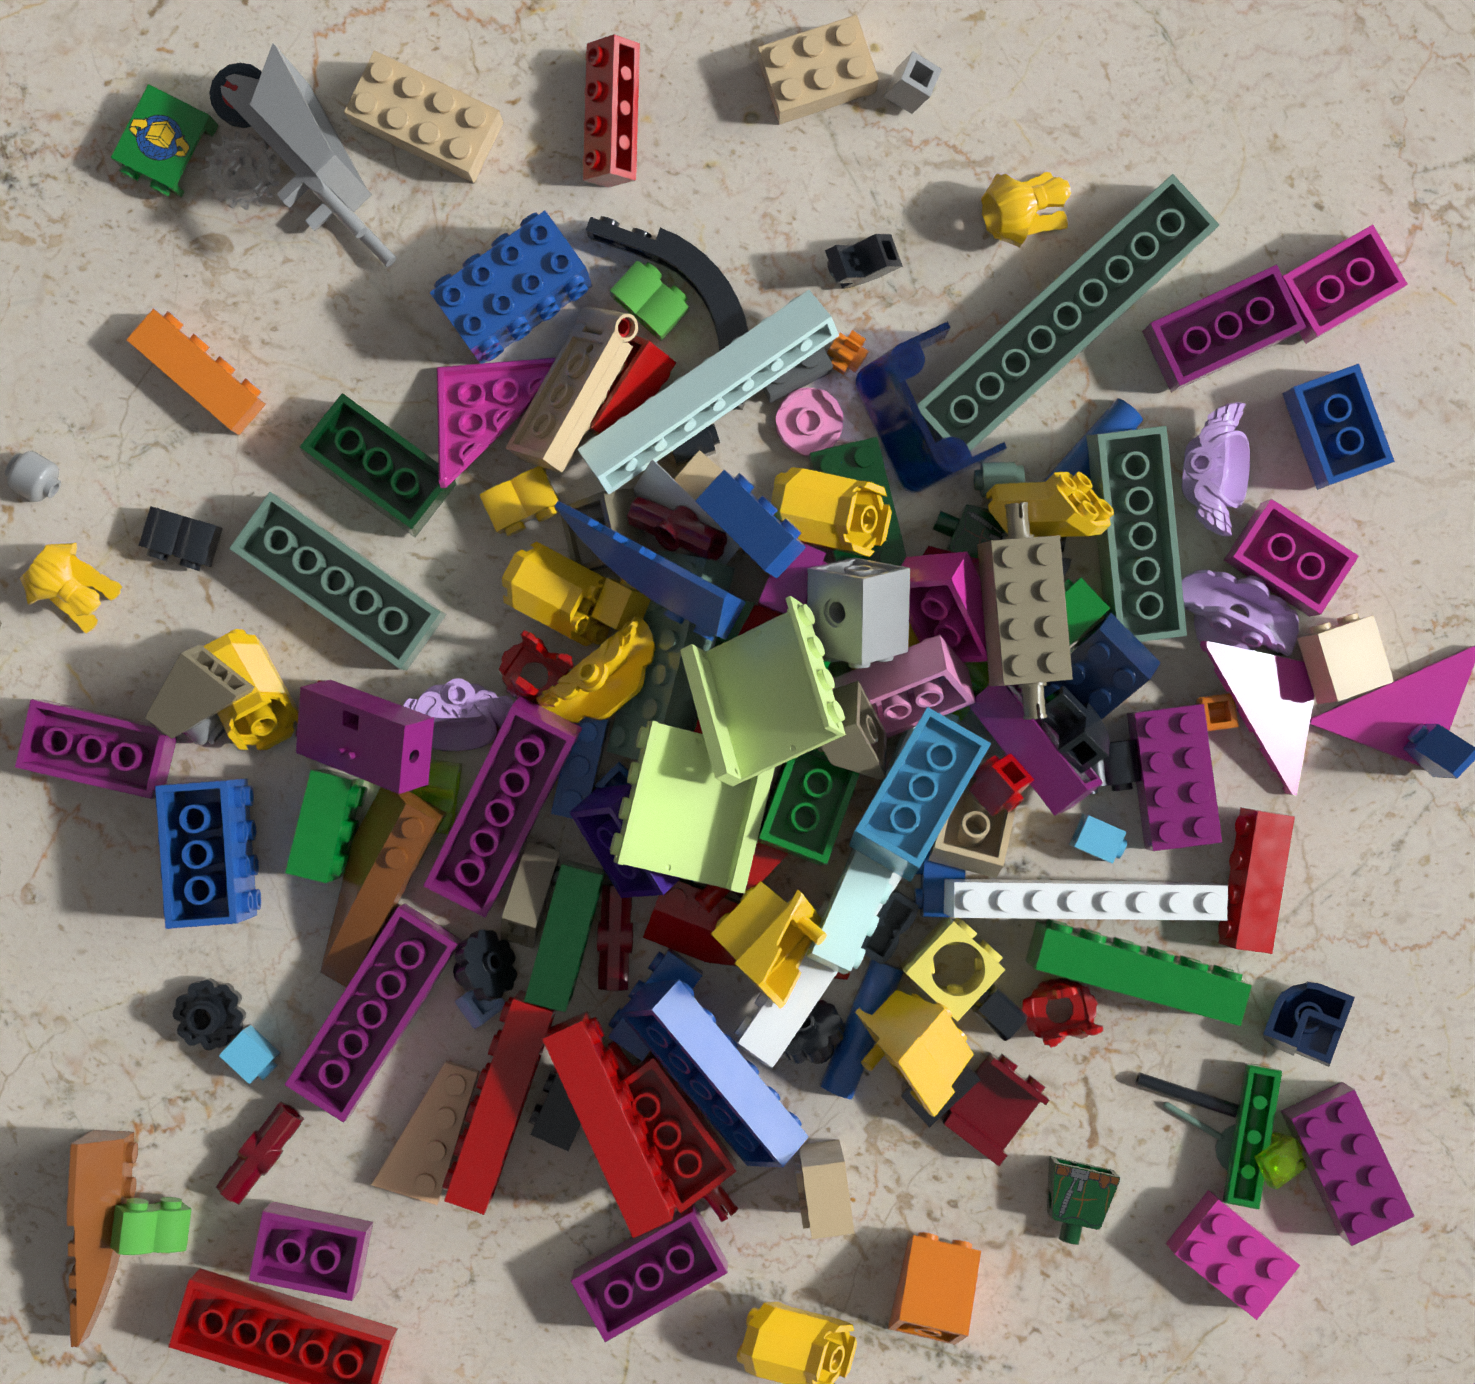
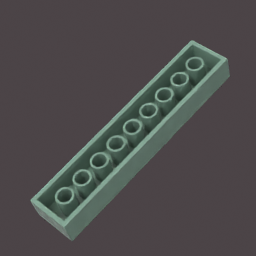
M1172 174L919 402L911 414L958 464L1209 237L1219 226V223L1177 177Z

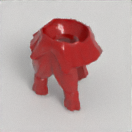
M524 630L520 634L523 641L504 651L499 671L502 674V680L506 685L507 693H510L513 698L518 699L522 696L539 705L536 698L543 695L542 692L548 690L552 685L556 686L558 684L557 681L564 675H567L569 669L573 668L574 664L571 661V656L548 652L543 640L536 638L533 633ZM538 663L547 669L549 678L542 688H535L520 676L522 669L527 664Z
M1068 978L1042 981L1033 990L1031 996L1023 999L1022 1011L1028 1016L1025 1024H1027L1029 1031H1033L1036 1037L1042 1038L1044 1045H1049L1050 1048L1062 1043L1067 1036L1083 1039L1089 1035L1094 1036L1103 1032V1025L1094 1023L1098 1005L1095 997L1091 994L1089 987L1082 986L1077 981H1071ZM1069 998L1073 1005L1070 1018L1062 1023L1050 1020L1046 1014L1047 1002L1054 999Z

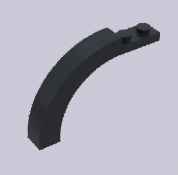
M601 216L599 220L590 217L586 227L588 238L660 264L676 273L694 289L710 313L718 338L719 351L731 344L734 339L749 331L743 309L731 284L709 257L693 244L661 227L656 240L651 239L652 235L642 229L633 228L631 232L620 228V223L609 217ZM745 401L736 408L743 410Z

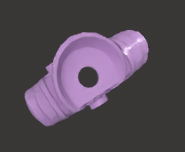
M1241 402L1228 403L1211 412L1207 416L1205 427L1201 430L1200 435L1188 443L1184 458L1182 477L1184 497L1197 507L1195 517L1200 523L1204 524L1205 528L1225 537L1232 536L1230 515L1226 506L1231 508L1242 506L1249 481V441L1242 431H1234L1239 424L1246 405Z
M1197 570L1188 574L1182 580L1184 608L1195 614L1194 626L1199 642L1209 641L1255 651L1258 647L1264 645L1268 649L1274 650L1277 653L1281 652L1287 657L1292 654L1299 633L1298 614L1295 610L1290 609V606H1287L1285 600L1278 596L1270 595V591L1263 579L1256 576H1247L1244 579L1238 580L1235 576L1226 572ZM1234 605L1243 607L1247 613V617L1231 610L1230 608Z
M457 678L452 679L446 684L434 685L428 688L418 700L407 699L403 706L434 717L432 749L440 751H465L481 748L490 744L496 738V726L501 728L513 705V701L507 695L497 697L493 691Z

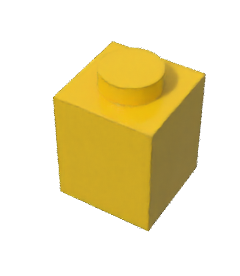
M606 578L591 617L616 630H620L626 622L631 621L635 616L643 619L651 599L623 579L618 581Z

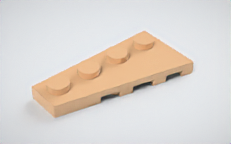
M446 1060L371 1184L372 1186L438 1205L443 1191L442 1185L452 1162L453 1153L479 1070Z

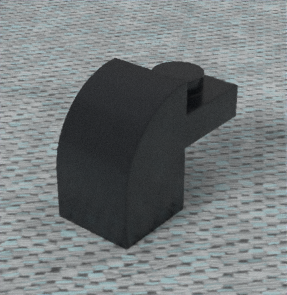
M874 234L854 245H835L825 250L828 258V270L836 283H840L842 289L867 283L903 267L891 234Z
M1064 685L1045 698L1047 718L1042 719L1059 735L1057 751L1080 774L1109 756L1110 741L1107 730L1097 712L1088 702L1082 705Z

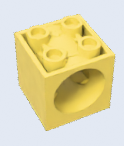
M944 917L900 966L932 999L947 1007L952 1013V1017L958 1022L1000 977L1005 969L999 964L1003 957L984 940L979 944L976 943L973 938L977 933L961 918H955L953 921L950 917ZM960 942L972 945L976 953L974 958L975 971L968 981L962 985L947 984L946 987L933 980L932 974L935 973L933 957L941 947L946 944L958 945Z

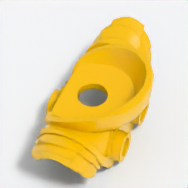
M635 616L631 621L626 622L615 635L608 638L585 659H582L567 675L561 677L557 681L558 684L556 686L552 685L548 690L543 691V695L536 698L538 704L572 723H579L585 717L594 720H604L610 717L637 695L643 687L645 668L652 663L655 651L653 635L647 623L639 616Z

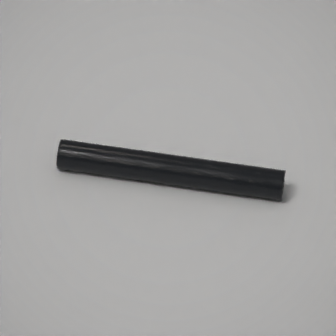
M1141 1072L1137 1075L1136 1086L1234 1118L1237 1115L1238 1104Z

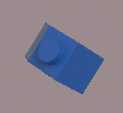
M1440 724L1418 725L1408 735L1407 739L1409 742L1403 747L1432 777L1458 779L1475 761V747Z

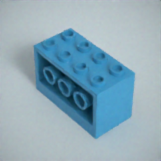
M927 707L856 827L849 846L911 882L991 743Z

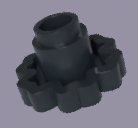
M481 929L471 933L469 938L459 942L454 956L457 962L453 967V975L456 982L465 991H474V995L479 1001H493L502 998L504 992L513 989L514 981L517 978V971L512 964L515 962L516 956L507 940H499L494 930L487 931Z
M212 978L192 983L188 987V993L176 999V1007L172 1015L175 1020L181 1022L178 1025L177 1034L189 1046L201 1043L202 1047L207 1051L226 1046L231 1041V1035H236L243 1029L246 1012L238 1006L241 1003L242 995L230 983H223L218 986L217 982ZM206 1011L210 1014L211 1019L207 1016Z
M819 1000L783 1052L782 1055L785 1059L791 1060L795 1064H800L805 1060L813 1064H822L832 1057L834 1045L843 1040L845 1025L835 1006L824 1000Z

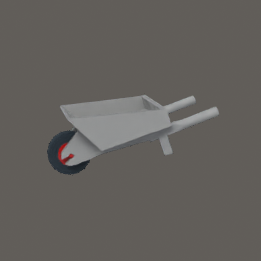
M273 43L262 71L254 65L241 62L229 64L221 69L212 80L209 91L211 105L216 114L231 126L239 128L253 127L296 173V176L277 193L282 202L290 208L310 188L323 202L305 220L314 231L334 214L356 238H360L386 267L391 266L395 262L396 256L354 213L372 194L367 190L312 87Z

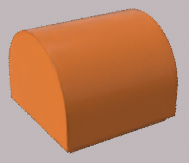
M1230 693L1196 699L1195 704H1204L1208 731L1239 727L1235 701Z

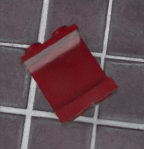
M990 1052L975 1071L981 1080L940 1118L946 1127L1000 1167L1008 1156L1004 1149L1038 1104L1042 1102L1044 1105H1047L1050 1100L1043 1093L1046 1087L1030 1074L1026 1079L1015 1071L1018 1065L1004 1054L997 1058Z

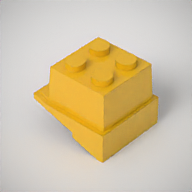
M761 881L756 887H751L743 894L740 904L731 913L722 916L716 924V929L711 933L736 960L735 964L780 1009L786 1004L802 973L798 968L810 944L813 941L820 945L827 937V934L819 928L822 918L798 889L794 897L787 903Z
M898 990L873 1015L865 1013L858 1008L855 1013L876 1043L863 1058L861 1064L867 1070L872 1071L885 1056L894 1070L913 1089L910 1092L913 1098L929 1115L935 1117L955 1093L952 1084L974 1055L966 1043V1035L952 1021L950 1010L941 1003L932 1004L917 994L912 993L909 995Z

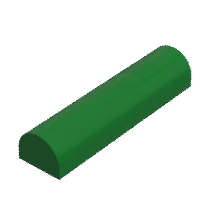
M1252 1063L1245 1064L1223 1195L1224 1203L1260 1209L1282 1071L1279 1069Z

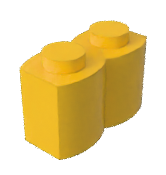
M541 466L530 469L511 480L479 494L496 532L499 534L506 533L507 537L526 529L524 523L531 519L537 518L538 522H541L556 515L555 505L557 501H560L545 468Z

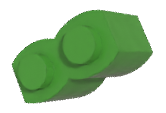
M637 260L610 289V296L629 314L633 315L653 336L662 341L689 311V306L685 303L688 298L676 286L673 285L669 288L660 280L662 274L651 263L647 262L643 265Z
M163 1197L160 1202L148 1204L146 1199H127L126 1204L115 1205L110 1248L120 1255L186 1251L192 1209L184 1204L182 1199L177 1197Z

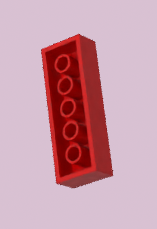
M520 990L515 997L510 996L508 1001H505L499 1021L504 1023L503 1029H498L497 1034H494L488 1050V1055L493 1056L491 1063L487 1062L485 1068L482 1069L476 1088L482 1090L480 1096L476 1095L474 1101H471L465 1117V1122L470 1123L469 1128L465 1127L462 1135L460 1134L453 1155L459 1157L458 1161H453L442 1185V1189L448 1190L444 1202L485 1215L494 1197L545 1047L542 1038L552 1026L557 1011L524 1002L526 991Z
M585 1011L550 1027L542 1040L632 1237L635 1238L673 1220L674 1208L677 1206L675 1199L678 1198V1194L670 1178L665 1180L662 1175V1158L656 1146L650 1147L647 1142L646 1134L649 1131L640 1113L635 1115L632 1109L631 1102L634 1101L627 1082L620 1083L616 1072L619 1065L611 1049L605 1050L601 1037L604 1036V1032L596 1016L591 1018L588 1011Z
M200 1268L188 1281L169 1348L288 1384H381L398 1328Z

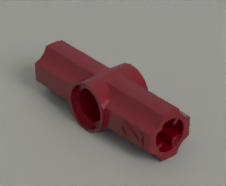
M637 497L631 503L627 514L629 525L654 535L658 543L668 551L674 552L681 547L708 560L716 561L723 555L725 545L728 542L725 532L700 522L695 513L686 506L680 505L672 510L647 498Z
M613 884L602 885L601 921H598L597 952H600L598 989L623 991L628 990L629 957L633 950L632 897L621 898Z
M282 1101L278 1103L258 1131L255 1130L237 1153L238 1158L217 1184L216 1188L219 1190L220 1195L238 1205L242 1203L262 1175L265 1176L284 1151L282 1148L300 1127L304 1118L298 1110Z

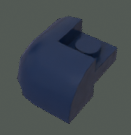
M1307 981L1303 984L1293 985L1284 992H1281L1277 998L1265 1027L1263 1038L1272 1046L1292 1056L1298 1054L1329 1067L1355 997L1314 982Z

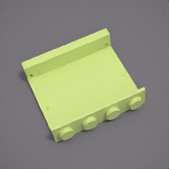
M791 596L786 597L789 608L786 613L717 647L704 651L691 644L680 650L715 779L731 786H735L846 735L842 724L845 716L841 706L835 701L832 689L835 687L831 673L825 668L822 656L825 655L824 647L820 639L815 636L812 626L815 623L813 612L808 608L807 604H802Z
M648 721L646 727L641 726L637 736L636 747L641 748L638 763L632 762L629 769L627 783H631L632 787L629 798L624 797L621 802L619 818L624 820L620 834L615 833L612 839L610 854L615 855L613 862L723 887L745 894L775 767L735 786L728 785L715 779L703 734L660 724L656 721Z

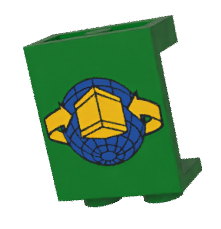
M148 84L111 159L120 166L119 172L136 182L141 177L151 182L149 187L166 197L171 192L182 198L184 191L177 184L203 133L213 137L219 125L209 114Z

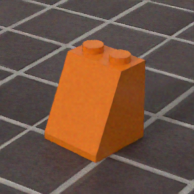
M919 1232L918 1236L913 1235L907 1241L888 1329L955 1345L969 1336L981 1251L972 1249V1244L966 1241L952 1240L950 1244L938 1241L939 1236L935 1234Z

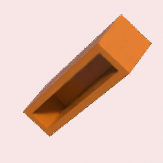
M152 309L126 340L226 427L240 435L266 405L258 398L261 391L246 378L242 383L232 375L236 369L221 356L214 360L208 355L206 351L210 347L194 333L190 338L180 330L184 324L167 311L163 316L155 309Z

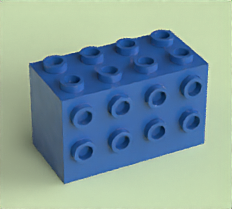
M545 210L539 215L537 212L528 215L521 221V227L511 235L504 233L492 242L490 250L482 255L477 253L469 257L463 263V269L453 276L451 274L444 275L435 282V289L430 291L434 300L480 364L498 357L506 347L526 337L534 327L554 317L561 308L571 301L581 298L592 287L586 266Z
M248 778L155 786L165 929L237 924L257 916V910L261 909L262 900L260 890L255 889V875L259 873L258 856L253 854L252 841L256 840L257 830L255 821L250 819V806L254 804V791L252 785H248Z

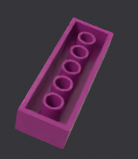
M520 696L511 706L423 886L486 918L494 906L583 728Z
M406 903L399 906L286 1081L285 1086L344 1123L354 1112L458 949V944L462 939Z

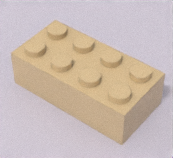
M375 50L344 111L352 125L472 183H475L504 123L498 109Z

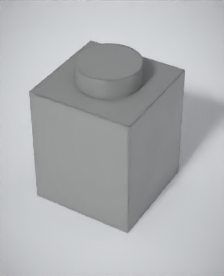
M912 51L895 69L883 97L913 114L930 98L942 69Z

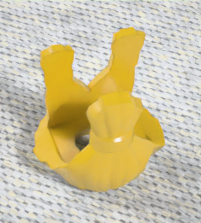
M1044 172L1040 176L1025 182L1015 180L1007 174H995L991 184L981 198L982 216L985 221L986 230L995 239L1020 248L1025 242L1027 235L1054 229H1068L1067 216L1064 211H1056L1052 215L1041 216L1036 213L1047 207H1064L1065 202L1071 195L1068 180L1053 177L1051 172Z
M76 542L47 544L30 564L27 571L20 577L26 594L27 604L49 598L87 634L98 623V619L92 614L101 605L99 594L96 590L102 592L105 597L112 601L121 594L123 586L119 582L110 580L107 576L100 574L91 565L79 560L75 556L77 551Z

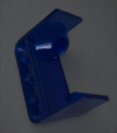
M948 321L898 344L863 367L858 372L855 380L857 393L901 486L911 493H921L981 465V463L1000 456L1007 449L1005 442L972 457L967 444L959 438L948 437L935 443L906 380L916 376L923 369L925 355L922 349L946 338L951 328Z

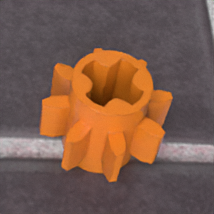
M853 330L848 337L840 332L827 352V355L833 358V369L842 375L845 374L847 369L856 373L869 353L867 349L862 347L866 338Z

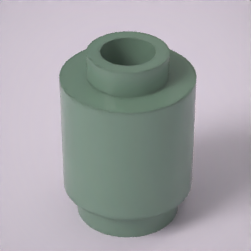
M1015 462L981 463L980 470H974V490H980L981 497H987L986 493L995 484L1025 482L1024 466L1016 465Z

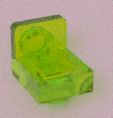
M1274 1131L1271 1137L1272 1145L1254 1158L1268 1187L1277 1190L1306 1169L1307 1165L1302 1156L1303 1149L1300 1143L1292 1136Z

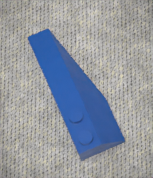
M557 501L555 508L577 536L623 580L657 604L665 607L666 610L663 615L680 624H683L685 619L696 624L693 631L713 641L715 635L725 640L727 639L746 603L745 601L574 508Z

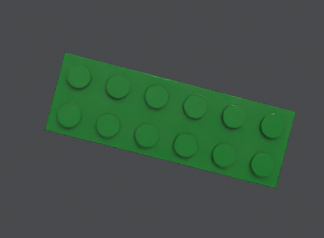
M1047 919L1046 924L1036 921L1025 960L1034 969L1241 1026L1252 987L1251 984L1242 980L1243 974L1215 964L1212 970L1208 969V964L1180 955L1179 961L1174 960L1175 955L1151 946H1147L1146 951H1141V946L1118 937H1113V941L1109 942L1106 941L1107 936L1080 927L1079 933L1072 931L1073 927L1068 926L1067 923L1054 919Z

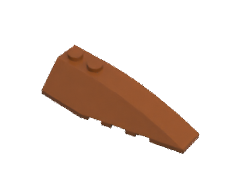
M383 787L379 789L352 840L320 973L347 988L392 915L447 814L445 811L409 791L398 794Z
M92 1130L71 1143L67 1226H74L73 1240H70L68 1243V1257H75V1264L69 1274V1289L76 1292V1297L70 1303L71 1347H79L90 1336L106 1301L117 1270L120 1254L111 1249L110 1244L115 1205L126 1204L127 1199L133 1198L136 1192L137 1181L136 1177H132V1169L138 1157V1143L134 1142V1132Z

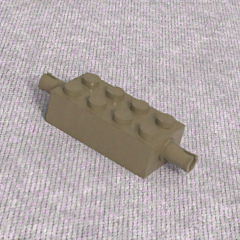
M1028 502L1020 504L1011 503L1005 505L1008 537H1005V540H992L977 544L990 686L1018 684V688H1022L1023 719L1047 718L1043 686L1047 685L1049 681L1072 679L1060 535L1034 537L1033 534H1030Z

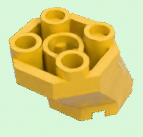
M791 467L786 473L780 472L774 479L771 503L778 509L774 516L780 522H783L785 518L789 520L801 532L798 539L804 544L870 557L875 552L871 549L875 545L881 546L886 541L892 514L890 505L883 504L881 497L887 496L885 488L869 481L854 480Z
M1055 472L1045 482L995 484L986 493L987 499H992L988 504L990 513L1007 533L1005 505L1011 503L1020 504L1028 502L1030 534H1033L1034 537L1100 535L1111 525L1109 518L1114 515V510L1110 504L1103 499H1099L1091 489L1093 487L1091 481L1081 472H1077L1074 476L1069 472Z
M537 541L530 544L533 547L531 550L525 551L521 549L514 553L502 576V586L507 588V596L503 595V603L586 647L592 643L599 645L606 640L611 627L591 617L606 581L605 577Z
M234 629L204 645L205 649L254 686L250 694L217 713L227 736L239 750H248L247 745H256L257 750H268L290 738L294 732L292 726L294 721L298 723L299 710L273 665L266 648L256 635L247 634L243 629Z
M765 1302L760 1309L754 1307L748 1313L746 1333L743 1343L737 1352V1361L744 1364L745 1372L759 1378L783 1384H835L834 1382L839 1376L845 1378L850 1372L857 1346L856 1337L851 1336L849 1331H854L853 1324L830 1316L790 1307L781 1302Z

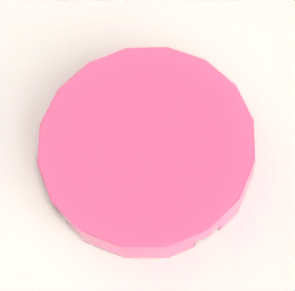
M799 388L789 393L780 403L775 418L776 432L782 444L791 452L802 456H809L811 452L833 447L839 440L843 429V411L838 401L827 391L819 388Z

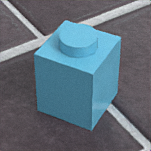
M1082 814L1069 845L1113 864L1115 858L1120 859L1126 849L1127 840L1124 837L1127 832L1090 815Z
M250 1025L243 1029L219 1056L250 1084L258 1077L264 1081L278 1066L274 1060L281 1052Z

